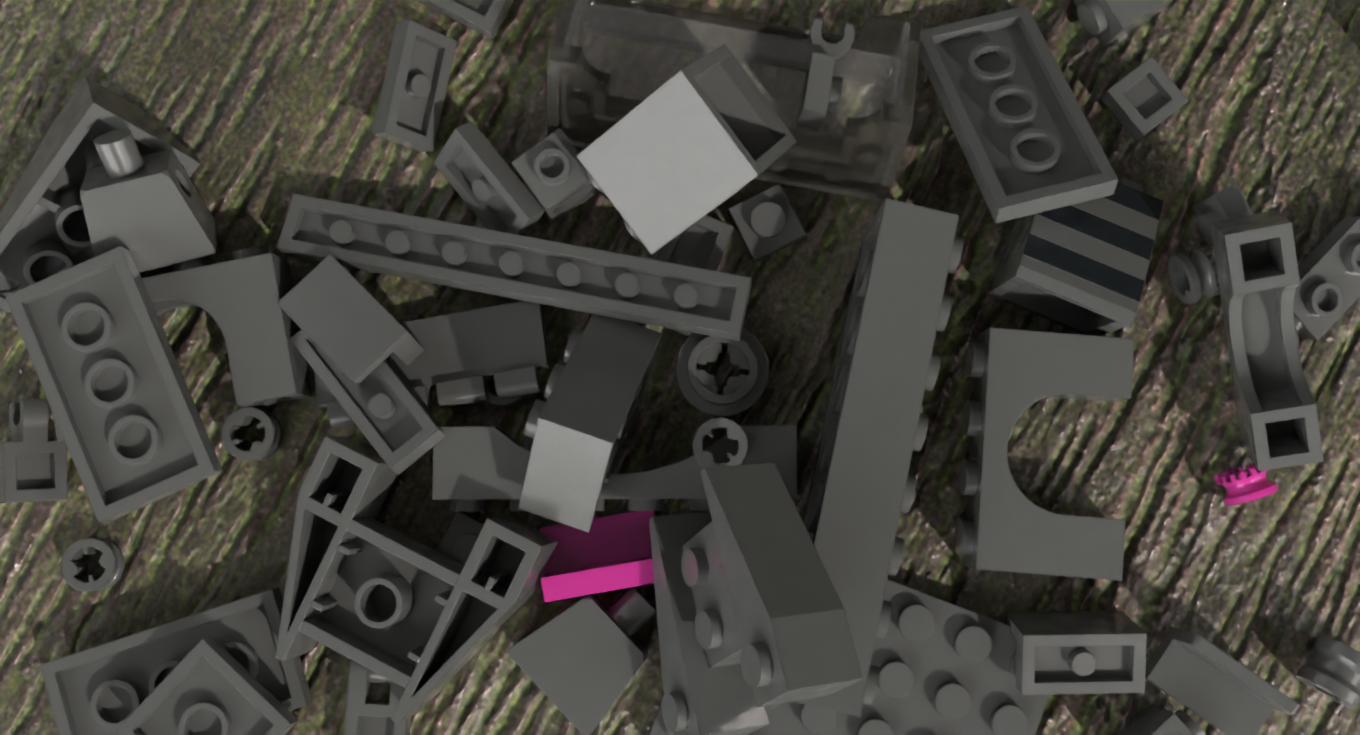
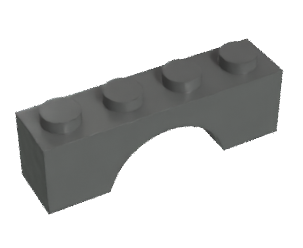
M1275 211L1210 223L1242 447L1258 471L1324 462L1317 406L1304 375L1295 334L1293 305L1295 290L1300 284L1292 222Z

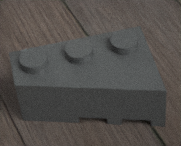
M592 314L584 331L573 330L563 358V362L567 364L556 363L554 365L544 395L548 400L547 402L538 399L535 401L526 423L524 435L534 439L519 509L589 533L595 518V511L603 482L608 483L613 472L615 463L612 461L623 436H627L648 382L662 333L622 319Z

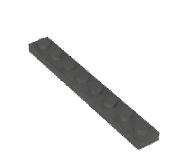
M299 194L292 195L277 246L285 256L322 262L331 254L343 267L740 341L752 285L751 277Z

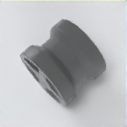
M1320 634L1313 645L1316 652L1315 657L1310 664L1301 666L1296 677L1327 698L1348 708L1355 709L1360 701L1358 691L1360 687V652L1336 639Z

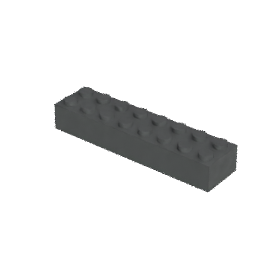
M886 198L864 232L803 519L806 530L845 609L863 679L828 696L792 702L860 717L863 703L871 705L874 700L879 678V667L871 664L875 639L883 640L885 638L892 610L891 601L883 600L888 574L896 576L904 551V539L896 537L900 513L909 512L916 490V476L909 475L908 472L913 450L920 451L922 449L928 429V415L922 414L920 411L924 391H932L940 368V355L932 353L936 331H944L951 312L952 296L944 294L948 272L954 274L957 270L963 250V238L955 236L959 215Z

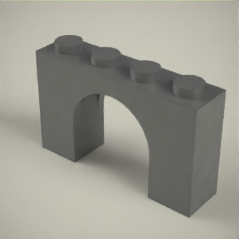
M257 247L241 249L231 253V261L210 265V261L207 259H193L174 264V272L153 276L150 271L140 272L157 316L179 307L194 306L204 309L216 321L225 338L236 405L261 408L313 397L306 359L290 340L301 329L279 306V301L293 288L289 263L273 253H268L266 248ZM53 414L57 441L65 442Z
M990 327L977 334L976 342H970L966 356V373L968 377H974L973 401H966L962 421L964 435L971 436L969 460H962L959 473V490L961 495H967L966 519L958 520L955 537L956 552L959 555H964L963 566L980 570L1122 581L1125 520L1056 514L1035 505L1017 487L1010 472L1007 449L1009 437L1017 419L1028 407L1040 399L1061 398L1099 402H1117L1131 399L1134 339Z

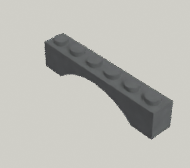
M797 425L741 426L747 436L748 450L745 459L740 465L775 463L791 498H797ZM494 426L440 427L446 437L433 446L432 500H450L449 511L473 512L486 511V499H509V511H524L518 507L531 451L523 447L505 431ZM725 434L713 445L703 449V451L712 452L714 463L729 462L726 457L728 453L733 456L736 455L737 441L728 440ZM694 455L683 461L651 471L611 474L609 482H603L596 511H604V499H628V511H664V499H688V511H710L700 472L704 468L698 464Z

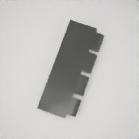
M519 301L401 322L400 324L421 345L424 351L408 366L394 352L385 359L427 412L432 411L433 405L430 389L434 388L437 389V397L441 409L489 401V385L486 381L489 378L495 379V387L499 399L541 392L540 372L538 370L550 368L542 306L539 303ZM315 372L317 406L321 408L327 407L330 425L336 428L355 424Z

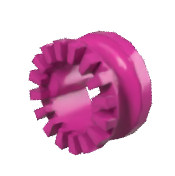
M1252 463L1245 465L1246 471L1243 470L1242 466L1237 467L1239 473H1236L1235 469H1230L1214 477L1216 484L1223 485L1227 493L1222 497L1225 506L1254 501L1275 493L1279 488L1276 482L1270 481L1266 477L1268 470L1258 471Z

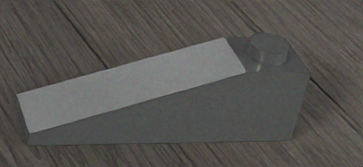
M85 76L51 124L0 213V309L12 313L5 296L78 265L94 255L80 198V188L86 171L103 165L94 144V140L98 136L117 129H129L132 132L141 156L165 150L172 151L189 178L201 164L199 158L140 107Z

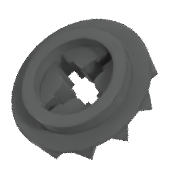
M742 328L740 341L693 333L687 338L679 351L676 361V378L680 391L694 408L716 417L731 416L744 412L762 396L769 379V360L761 342L745 328ZM722 345L727 346L730 365L739 367V370L748 371V375L739 374L738 377H729L726 386L723 387L722 395H718L715 376L707 374L705 370L696 369V366L716 363L718 354L722 352Z

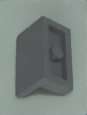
M331 254L279 301V306L354 383H361L393 352L408 366L424 351L411 334Z
M1124 612L1006 613V624L1010 626L1011 633L1017 639L1016 687L1022 695L1145 693L1147 633Z
M1170 627L1146 663V681L1223 735H1257L1273 709L1294 716L1300 707L1297 702L1196 633Z

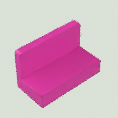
M632 511L594 518L589 533L565 524L542 527L539 530L540 532L558 540L545 568V575L541 577L544 602L654 583L649 519L655 516V512Z

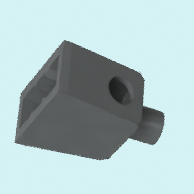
M129 129L109 131L94 140L103 165L86 171L80 188V198L94 257L121 246L130 250L140 273L216 254L219 234L218 225L172 151L165 150L141 156L132 132Z
M630 587L609 608L596 594L584 595L519 639L506 653L582 735H590L647 659L648 650L635 637L634 633L657 611L653 604L636 587Z

